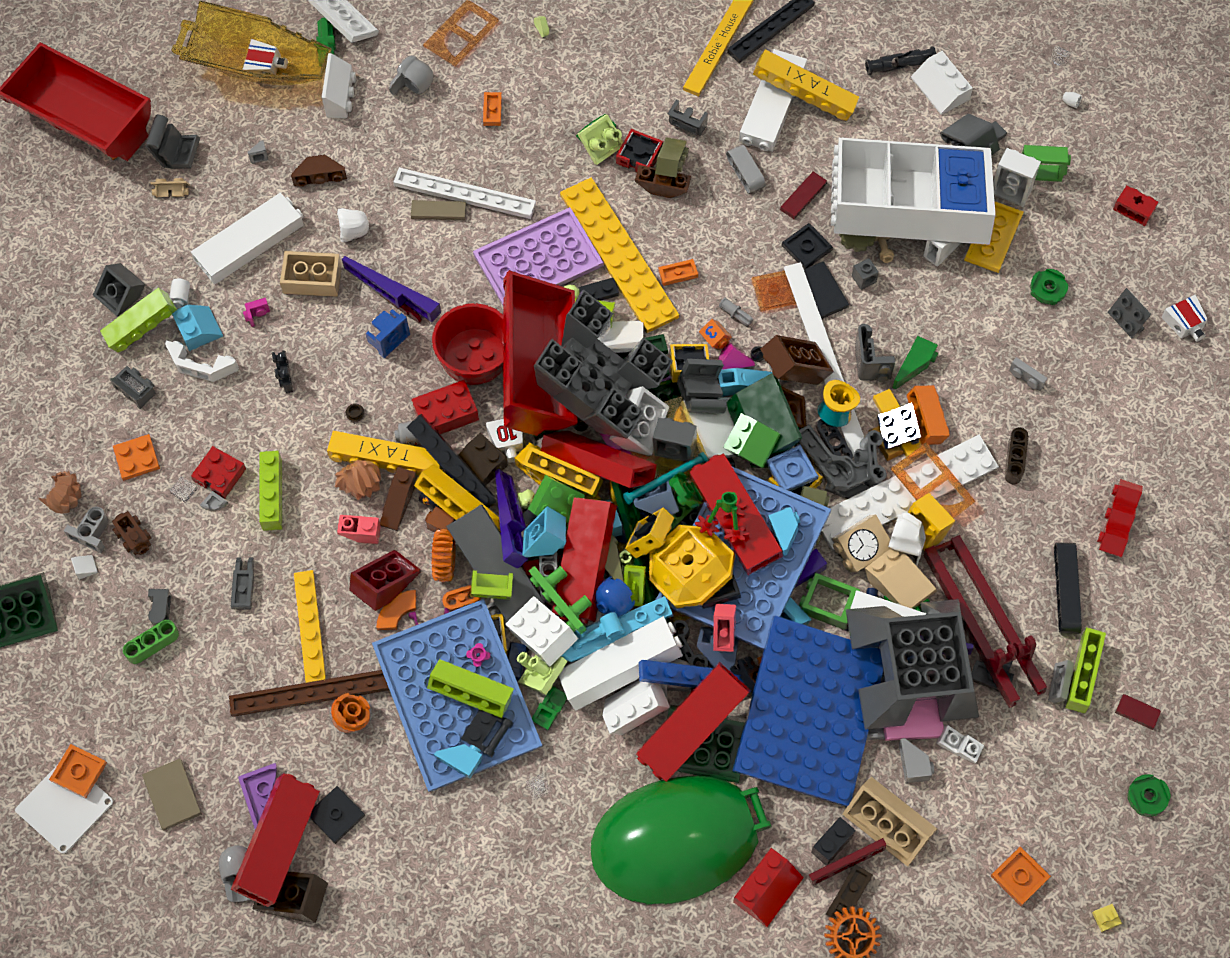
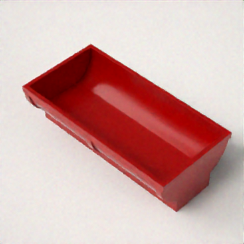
M41 42L0 86L1 100L16 105L50 123L52 127L63 130L101 150L109 157H120L128 162L149 136L146 126L151 115L150 98Z
M509 270L503 279V289L505 291V297L503 298L504 427L538 436L544 430H559L576 425L577 416L537 385L534 370L536 361L551 339L562 345L565 319L575 303V290Z

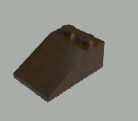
M481 432L458 454L485 486L496 477L495 471L497 469L503 471L508 466L507 456Z
M288 871L276 902L269 907L254 902L252 909L297 921L316 923L328 882L316 874Z

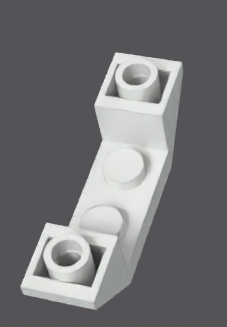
M166 340L165 345L179 373L215 382L237 372L239 369L237 361L231 356L224 357L218 355L213 368L205 363H195L191 359H185L187 352L182 343Z

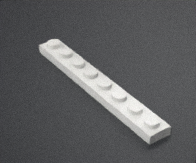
M403 168L398 169L393 182L396 187L454 201L466 202V204L531 219L536 206V200Z

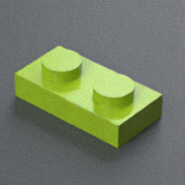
M625 565L624 583L633 594L630 597L632 602L635 601L634 606L641 607L644 605L646 567Z

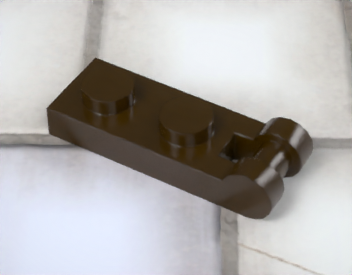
M855 864L826 915L829 917L833 916L836 919L837 917L834 912L838 911L843 915L841 911L837 910L839 904L845 907L849 913L850 906H856L873 874Z

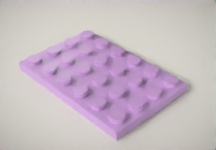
M570 207L473 251L475 259L502 306L503 298L505 297L503 279L509 270L562 286L604 266L602 259Z

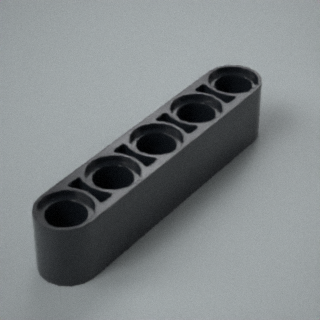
M1056 542L1054 545L1059 633L1080 634L1082 619L1076 543Z

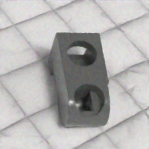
M149 589L148 597L153 603L148 618L152 625L155 626L161 621L169 620L172 595L169 589Z

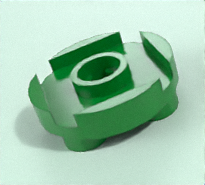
M1055 269L1038 271L1031 280L1030 293L1041 303L1056 305L1066 296L1068 283L1065 281V276ZM1051 284L1053 289H1047L1044 285Z
M678 472L668 481L669 485L678 494L677 499L682 506L687 504L692 509H695L703 503L700 502L703 498L694 483H689L686 480L688 476L683 472Z
M1145 774L1137 777L1128 788L1127 796L1131 807L1139 815L1151 817L1161 814L1166 809L1171 794L1169 787L1162 779L1159 780L1154 775ZM1145 791L1154 794V796L1151 798L1152 800H1148V798L1144 797V795L1146 794Z

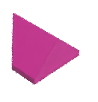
M731 342L722 349L717 359L723 362L722 370L755 366V362Z

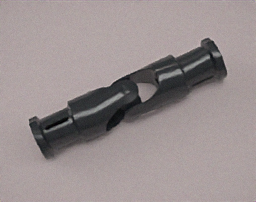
M931 46L929 49H916L906 53L882 56L876 60L870 61L867 59L865 60V68L867 74L872 75L873 72L892 71L904 68L907 65H921L929 57L935 55L936 50L934 46ZM894 58H895V62L897 63V66H895V67H893V66L891 65V64H892V60H893Z

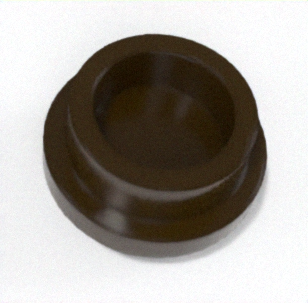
M351 404L346 409V417L351 422H358L365 415L364 408L359 404Z

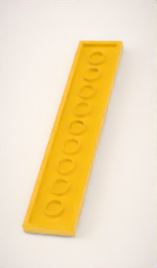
M592 177L561 191V198L566 206L572 209L602 259L605 268L610 276L614 278L625 300L637 319L643 322V328L646 333L678 319L679 314Z

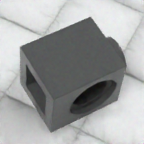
M870 258L853 266L852 278L862 290L877 282L879 271Z

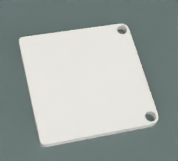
M615 321L601 342L615 353L630 352L643 338V322Z
M723 397L718 399L726 400L727 402L731 397ZM683 400L680 405L687 422L697 426V447L699 452H704L708 459L723 453L726 457H736L723 448L734 428V423L727 406L724 414L689 413L685 400Z
M55 767L15 808V812L60 853L65 854L112 806L113 800L96 784H94L85 799L51 782L49 779L56 769ZM110 799L111 803L106 805L105 801ZM62 846L67 847L65 851H61Z

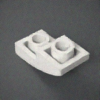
M949 725L944 726L943 732L936 744L972 763L977 762L984 747L983 744L971 736H964Z

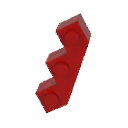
M1120 479L1118 485L1114 484L1111 495H1114L1111 508H1107L1104 516L1107 519L1103 532L1100 531L1097 542L1100 543L1099 550L1116 556H1123L1129 532L1136 515V508L1142 495L1143 486Z

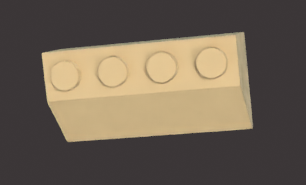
M873 777L861 786L842 814L875 841L884 838L887 844L886 850L907 867L937 830L934 825Z

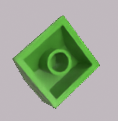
M741 413L723 448L731 454L763 468L781 434Z

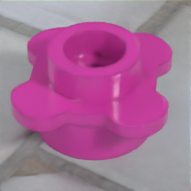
M477 643L475 647L466 653L467 658L473 661L475 667H480L482 662L490 659V653L485 651L481 643Z

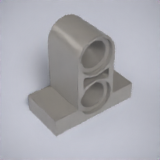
M92 507L88 510L77 529L67 525L64 533L69 539L102 553L105 546L99 537L108 524V518L102 508ZM101 516L99 520H94L96 517ZM91 532L89 536L84 537L86 533Z

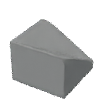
M263 140L248 151L252 164L268 160Z

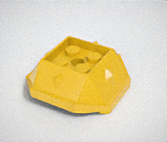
M678 525L665 537L666 541L660 548L650 551L649 580L676 609L684 608L685 606L703 605L732 579L735 561L734 552L714 533L712 536H709L707 531L700 533L701 527ZM693 561L692 564L686 565L687 562Z

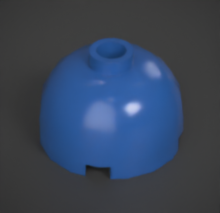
M609 577L597 587L595 593L597 609L604 615L615 612L618 617H621L633 609L635 601L632 602L630 597L633 594L622 580L618 578L613 580L611 579L612 577Z

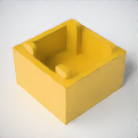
M930 493L913 502L908 510V513L920 520L924 526L926 535L923 546L924 551L926 548L935 547L941 543L955 522L952 516Z

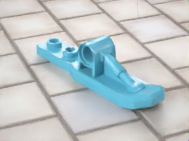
M664 596L631 610L621 617H618L615 612L606 614L600 618V621L586 626L587 630L581 635L576 630L574 634L578 640L561 657L569 662L578 661L663 616L665 619L672 617L673 613L666 597Z

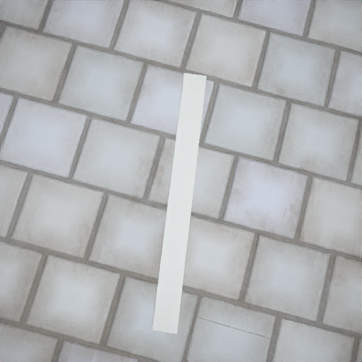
M801 262L785 266L784 270L809 340L817 343L834 371L824 380L825 385L831 380L844 382ZM853 409L851 410L850 422L842 426L841 429L854 457L855 451L860 449V442L864 435Z

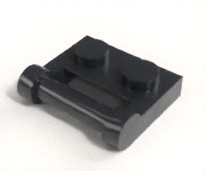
M479 710L461 737V740L469 745H474L483 754L492 758L495 754V748L508 728L511 729L514 723L505 717L500 718ZM497 721L501 723L488 746L482 745Z

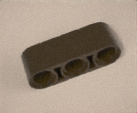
M1017 427L1012 431L1008 441L1005 479L1012 485L1018 484L1025 472L1029 436L1027 430L1021 427ZM1015 437L1022 439V441L1016 440ZM1013 454L1019 455L1020 458L1014 457ZM1011 471L1017 472L1018 475H1013Z

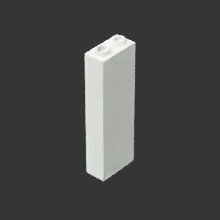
M773 50L774 54L806 70V58ZM761 80L741 128L739 142L746 146L752 145L763 151L773 152L795 96L781 88H776L765 80Z
M280 192L192 250L191 254L197 265L215 285L304 226L302 218H304L303 214L299 209L295 210L292 201L288 197L285 198Z
M663 616L564 667L563 671L559 674V678L567 699L575 711L639 679V661L650 660L670 663L682 657L683 654L680 648L683 645L678 636L674 637L676 630L672 622L667 623Z

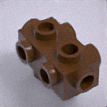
M129 511L117 515L112 520L115 526L112 530L118 539L121 537L124 539L125 542L122 545L128 553L133 552L134 555H143L149 550V546H151L149 540L152 538L146 529L141 530L139 527L141 522L136 515L132 516Z

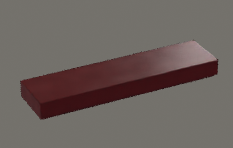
M884 838L809 874L811 885L814 886L855 864L885 851L887 844Z

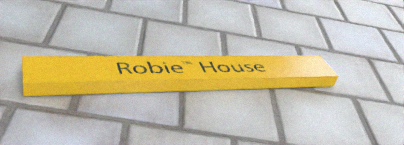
M733 0L683 86V91L698 97L700 96L754 0Z

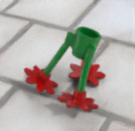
M725 492L721 499L716 501V506L711 515H708L706 519L699 515L698 519L700 522H695V525L701 527L700 533L707 531L709 536H712L713 532L718 533L720 530L715 526L719 522L713 521L721 507L724 511L723 516L731 514L733 520L732 530L725 529L727 535L724 536V539H731V542L735 543L738 538L743 542L745 541L744 537L749 536L750 532L745 531L746 526L738 527L737 514L744 516V512L741 509L747 505L739 503L740 497H737L735 492Z

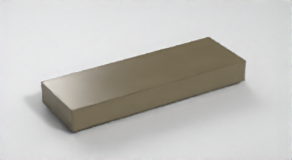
M412 200L411 219L465 220L466 202Z

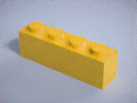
M533 447L529 448L523 461V465L526 468L544 476L546 474L596 498L603 483L601 477Z

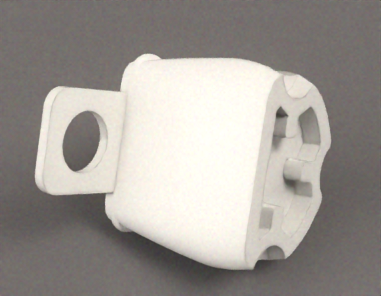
M908 512L898 515L888 546L896 551L918 556L916 566L919 563L926 539L922 522Z

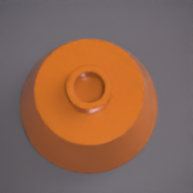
M349 693L341 695L333 702L331 707L334 726L344 733H352L363 729L370 720L369 703L360 695L359 697L349 695Z

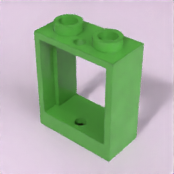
M1024 145L1022 150L1023 155L1041 161L1035 180L1062 182L1063 176L1067 175V165L1070 166L1071 163L1068 147Z
M815 573L814 578H810L806 589L809 590L807 596H802L799 606L802 607V610L809 617L845 630L848 624L846 609H851L856 590L860 591V589ZM817 584L849 595L841 617L809 605Z

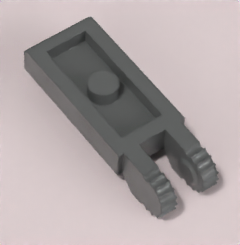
M237 557L235 570L233 571L230 606L231 609L251 610L254 558L249 557L247 570H242V558Z

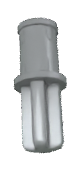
M726 297L719 303V308L731 315L732 319L736 318L745 326H749L752 323L753 318L741 310V306H736Z

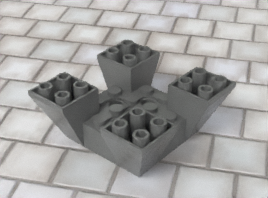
M583 290L566 315L562 345L551 339L534 365L537 385L598 433L627 439L644 411L625 397L628 390L642 386L645 389L658 387L673 360L644 337L622 359L598 340L614 313Z
M959 599L922 602L921 609L926 615L906 617L901 616L886 606L846 609L852 650L880 647L885 682L858 689L865 730L904 726L915 701L937 699L940 722L979 718ZM904 656L907 657L908 663L905 662Z

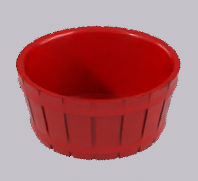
M468 303L452 308L438 320L432 334V346L438 361L450 377L458 382L465 380L467 385H480L492 381L503 372V314L488 305Z

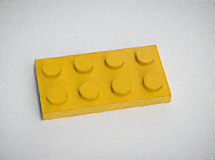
M994 201L995 220L990 245L971 243L964 261L999 273L1024 212Z

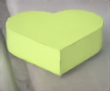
M535 17L534 25L541 37L548 36L549 27L546 17Z

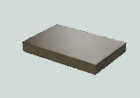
M181 759L142 774L163 831L202 815Z

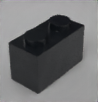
M839 817L813 846L811 853L827 866L853 838L856 830Z

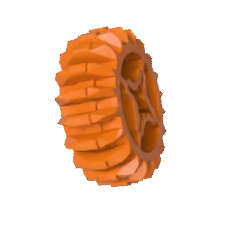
M448 529L436 530L432 543V576L435 581L439 582L451 581L454 577L456 541Z
M850 906L849 913L843 907V915L838 911L834 912L837 919L829 918V921L833 924L832 926L825 925V928L830 930V933H824V937L830 938L829 941L825 942V945H833L829 950L830 954L837 952L835 958H863V956L871 958L869 952L877 953L873 946H880V943L875 941V939L881 938L882 935L875 933V931L880 929V926H873L876 918L869 919L870 912L866 911L863 914V908L860 907L856 912L854 906ZM856 918L864 922L868 932L859 931ZM849 919L847 928L844 931H838L840 925ZM852 932H854L862 936L853 937V941L851 942L852 939L844 935L852 934ZM837 939L847 941L849 953L841 949ZM867 940L866 945L856 952L859 942Z

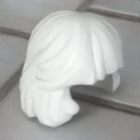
M344 208L338 209L337 215L341 231V242H348L367 234L369 221L364 212Z

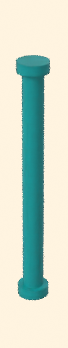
M704 452L698 454V457L630 493H624L623 497L626 503H633L634 499L666 483L678 472L684 473L698 464L708 462V458Z

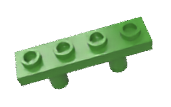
M535 566L531 568L529 573L532 575L530 578L536 588L542 587L544 590L542 595L549 603L553 601L556 604L554 609L560 617L566 616L569 620L566 624L573 632L577 630L580 635L583 634L587 629L578 618H580L579 615L592 605L589 599L584 595L572 606H567L554 590V586L568 576L564 569L559 566L549 576L543 577Z

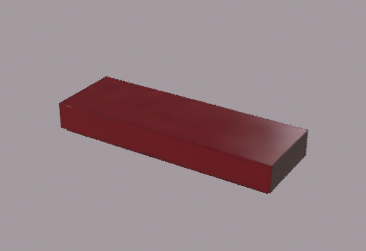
M813 171L781 205L780 211L795 220L824 188L827 180Z

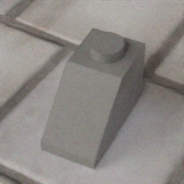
M901 739L899 749L905 784L930 781L932 774H934V764L929 761V756L907 739Z

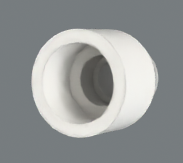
M1065 92L1062 100L1068 106L1077 108L1082 100V95L1075 92Z

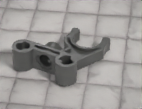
M871 430L861 440L860 449L855 451L854 461L848 456H837L834 454L828 459V464L841 465L848 473V481L840 482L834 480L830 484L831 490L846 492L862 484L873 487L886 478V470L878 465L876 449L883 442V436L880 432Z

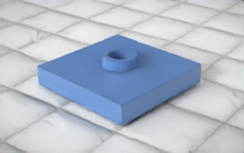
M801 445L776 455L766 462L779 487L790 492L818 479V474Z

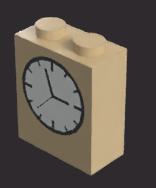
M876 514L867 516L832 538L834 542L833 548L842 556L843 565L850 572H858L891 549L888 547L890 538Z

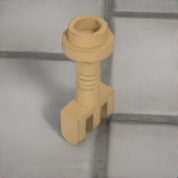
M876 236L875 241H879L881 248L880 260L884 263L891 262L894 253L888 249L886 242L890 237Z

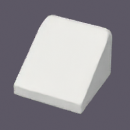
M92 555L71 558L75 574L79 579L98 573Z

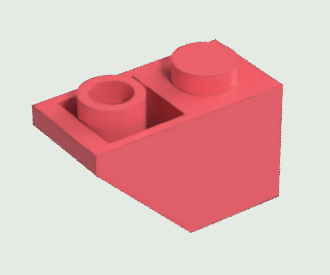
M340 515L337 534L358 543L378 544L381 529L379 518Z

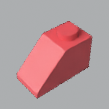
M716 604L714 611L713 651L734 652L736 605Z

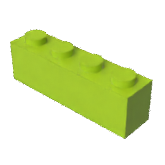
M158 287L101 329L100 332L108 347L119 353L126 350L134 341L142 338L149 330L154 329L161 321L169 318L177 309L168 293Z
M279 450L259 452V522L263 531L282 530V458Z
M1087 627L1083 632L1065 708L1085 714L1090 707L1106 636L1105 632Z
M441 659L438 660L432 670L427 689L500 718L506 712L514 688Z

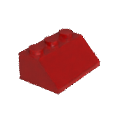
M770 848L735 895L733 903L765 927H768L804 877L788 859L773 848Z

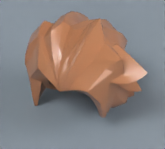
M356 460L335 474L337 478L335 487H339V490H344L345 493L352 495L357 500L365 496L370 498L372 492L380 490V469L370 461Z
M69 471L58 472L55 476H51L55 481V487L47 494L46 499H38L56 513H69L70 509L77 507L78 499L82 497L81 486L77 482L76 473L70 474Z

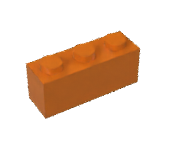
M914 386L906 396L909 404L913 403L921 433V445L942 444L950 434L935 386Z

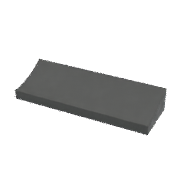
M479 505L446 526L474 571L481 574L507 576L509 573H513L511 599H493L507 622L533 596L543 605L546 604L524 568L521 566L517 569L503 561L501 533L483 505Z

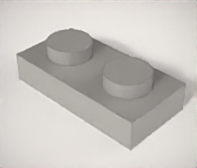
M1017 357L1009 369L1014 377L1023 379L1031 388L1038 389L1039 391L1042 390L1047 381V377Z
M1066 660L1055 663L1048 701L1057 703L1067 700L1073 676V662Z

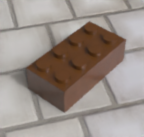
M775 335L760 348L764 360L772 368L773 375L780 380L819 385L834 372L817 343L813 341Z

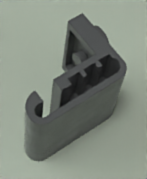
M969 113L940 132L941 138L947 144L951 141L953 146L991 148V155L1000 150L994 126L990 122Z
M159 114L155 115L145 147L164 168H191L200 137L198 135H181L173 124L167 125V117Z
M861 324L858 327L855 341L858 378L862 381L877 380L885 382L890 380L895 365V357H875L874 339L871 338L873 330L869 325Z
M686 360L678 377L677 384L689 413H725L726 400L718 399L723 395L717 379L724 366L722 360Z

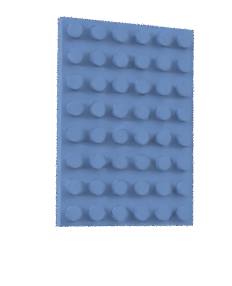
M732 467L775 539L776 537L769 523L768 515L791 507L793 513L797 512L800 519L798 533L788 555L779 558L750 575H747L735 555L733 574L741 593V598L722 604L736 605L735 638L764 650L773 616L781 617L825 526L831 509ZM704 502L698 516L700 515L706 519L708 515H711V512ZM716 525L715 527L720 531L713 533L733 551L727 539H724V534L720 527ZM693 561L687 562L686 565L692 564ZM659 592L656 600L664 596ZM667 600L670 609L714 628L715 606L705 609L702 608V605L685 606L684 608L676 609Z
M484 599L372 643L428 792L466 778L463 774L436 759L434 754L436 751L463 744L470 747L468 743L461 740V737L480 710L427 689L430 674L439 659L514 688L511 702L503 717L509 719L514 724L511 729L508 728L495 748V754L492 758L480 752L483 759L474 774L543 747ZM477 643L483 644L485 651L490 653V659L482 662L480 667H475L473 661L466 656L467 651L475 647ZM497 721L482 745L488 746L501 723Z

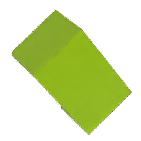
M473 570L470 597L510 600L513 573H509L507 576L481 574Z

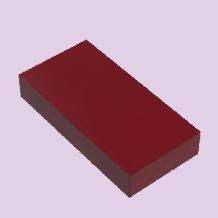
M1123 694L1115 713L1153 730L1161 710Z

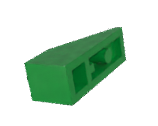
M917 336L894 380L892 388L896 390L927 369L931 362L935 363L939 354L936 352L938 344Z

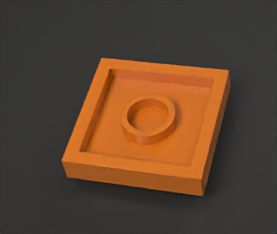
M149 434L113 445L123 481L160 469Z
M70 744L49 780L86 799L107 762Z
M1021 847L991 874V877L1020 906L1051 877Z

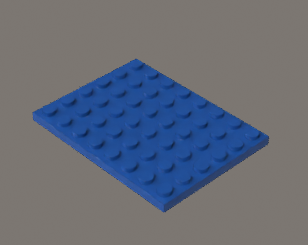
M773 616L732 772L848 807L852 801L869 729L865 730L858 689L880 684L884 670L880 649L874 647L852 650L850 639L785 618Z

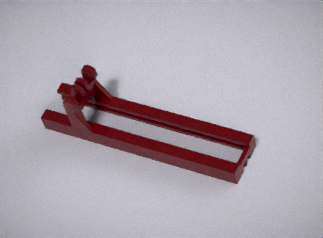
M961 536L953 537L950 541L938 546L926 548L923 555L947 599H959L964 629L1008 708L1016 706V701L1020 700L1019 695L1003 669L1004 664L1017 659L1037 696L1044 694L1047 686L1032 661L1037 645L1035 638L1030 635L1025 638V644H1022ZM946 548L949 551L955 550L1008 643L1006 647L1007 654L1001 648L995 650V652L993 651L941 560L938 551L941 553Z

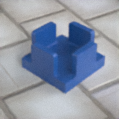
M393 309L390 311V314L383 311L372 321V325L380 331L376 337L369 331L366 333L367 341L378 350L379 355L384 359L410 336L407 317L402 313L399 315Z

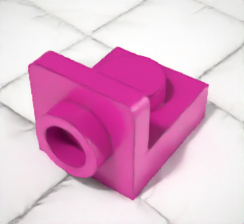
M266 298L244 304L246 311H243L246 322L250 321L251 327L255 326L254 316L261 317L270 312Z

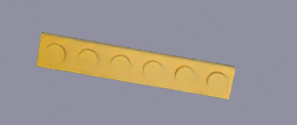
M314 571L294 573L305 681L307 683L326 679Z

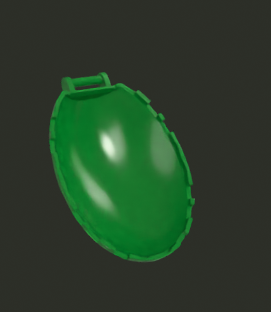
M706 776L669 778L667 782L660 780L628 793L608 809L596 826L591 840L592 865L598 878L606 888H609L619 897L631 902L635 901L645 903L646 905H666L684 902L708 893L732 879L751 859L759 842L757 832L769 829L772 825L770 821H767L758 796L760 793L758 787L741 791L738 786L727 781ZM749 797L759 820V824L754 825L746 802V798Z

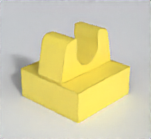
M1113 904L1092 912L1101 932L1122 924Z

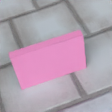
M937 699L915 701L904 726L883 728L885 741L901 740L903 738L907 740L939 738L944 726L943 722H940Z

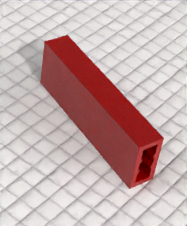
M571 431L543 435L541 443L542 452L628 488L645 485L655 478L657 464Z
M725 454L714 455L703 465L698 464L694 466L689 472L690 478L711 513L716 506V501L721 499L725 492H735L737 497H740L739 503L747 505L741 509L744 512V516L737 514L738 527L746 526L745 531L750 532V535L744 537L745 541L743 542L738 538L735 543H732L731 539H727L747 575L783 557L782 549ZM720 507L714 519L719 522L718 526L725 536L727 535L725 529L732 530L733 520L731 514L723 516L724 511Z
M574 497L561 567L568 576L557 584L556 592L567 606H572L585 595L592 605L582 612L578 619L582 624H588V621H596L598 609L595 602V593L597 587L603 582L617 506L608 501ZM554 603L552 612L556 616H558L562 621L568 622L569 620L566 618L565 615L563 617H560V615L556 612V610L554 609V607H556V604Z
M719 662L638 749L636 753L638 761L644 766L648 765L653 769L652 773L659 780L664 779L667 782L747 696L750 689Z
M283 773L276 779L231 887L232 891L266 907L276 902L320 792L312 784L302 783L291 774Z

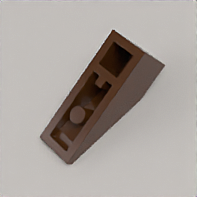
M397 467L381 516L380 525L382 527L398 531L415 489L414 485L417 481L416 472Z

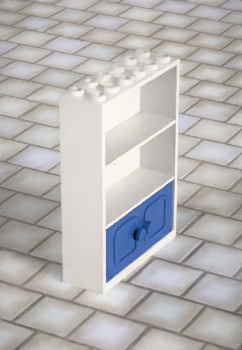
M839 138L838 145H834L831 189V214L834 215H831V226H834L835 234L990 245L995 220L991 148Z

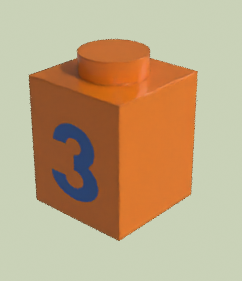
M711 319L699 331L710 346L718 350L726 347L732 338L720 322Z

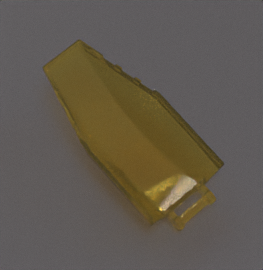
M201 0L198 3L196 21H181L180 33L176 44L171 49L174 54L180 55L179 60L207 67L232 78L272 85H294L321 80L326 69L328 53H331L330 47L313 39L310 41L302 37L301 33H294L288 30L287 26L283 24L280 26L272 22L271 18ZM191 30L187 46L184 47L183 43L187 32ZM251 39L275 46L279 50L281 58H287V68H278L276 75L271 73L253 74V72L244 71L243 67Z

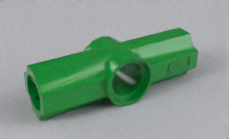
M321 18L317 21L318 36H316L320 67L326 69L328 53L334 55L336 43L335 36L333 35V25L326 18Z

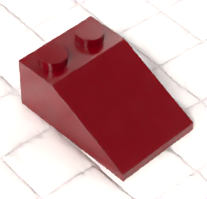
M393 550L351 572L349 591L374 611H377L391 603L421 573V569L399 552Z

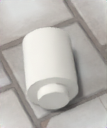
M173 279L171 283L170 298L176 308L186 306L188 303L190 282L185 279Z

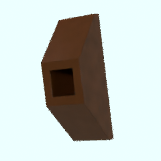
M324 154L307 157L293 171L291 178L294 186L304 187L308 184H323L331 181L340 182L347 179L344 166Z
M639 165L635 182L650 194L673 198L688 192L692 176L678 173L677 177L655 174L656 168Z

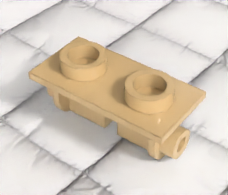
M175 178L174 181L168 182L167 179H156V182H150L151 185L155 186V189H152V196H156V198L169 197V190H172V197H185V195H189V188H186V186L190 184L184 181L183 178Z

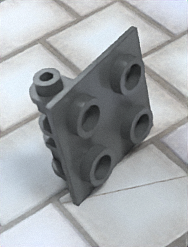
M1128 288L1122 292L1108 311L1109 315L1131 339L1137 332L1141 333L1145 329L1143 325L1151 316V313Z

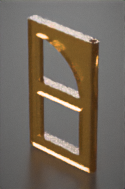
M466 0L423 46L453 66H456L499 22V19L470 0ZM468 10L488 21L486 26L476 36L456 25ZM449 30L469 42L456 57L445 46V36Z
M927 442L891 468L892 472L916 501L948 480L964 499L957 504L941 505L953 519L976 502ZM926 453L942 474L920 489L904 469Z

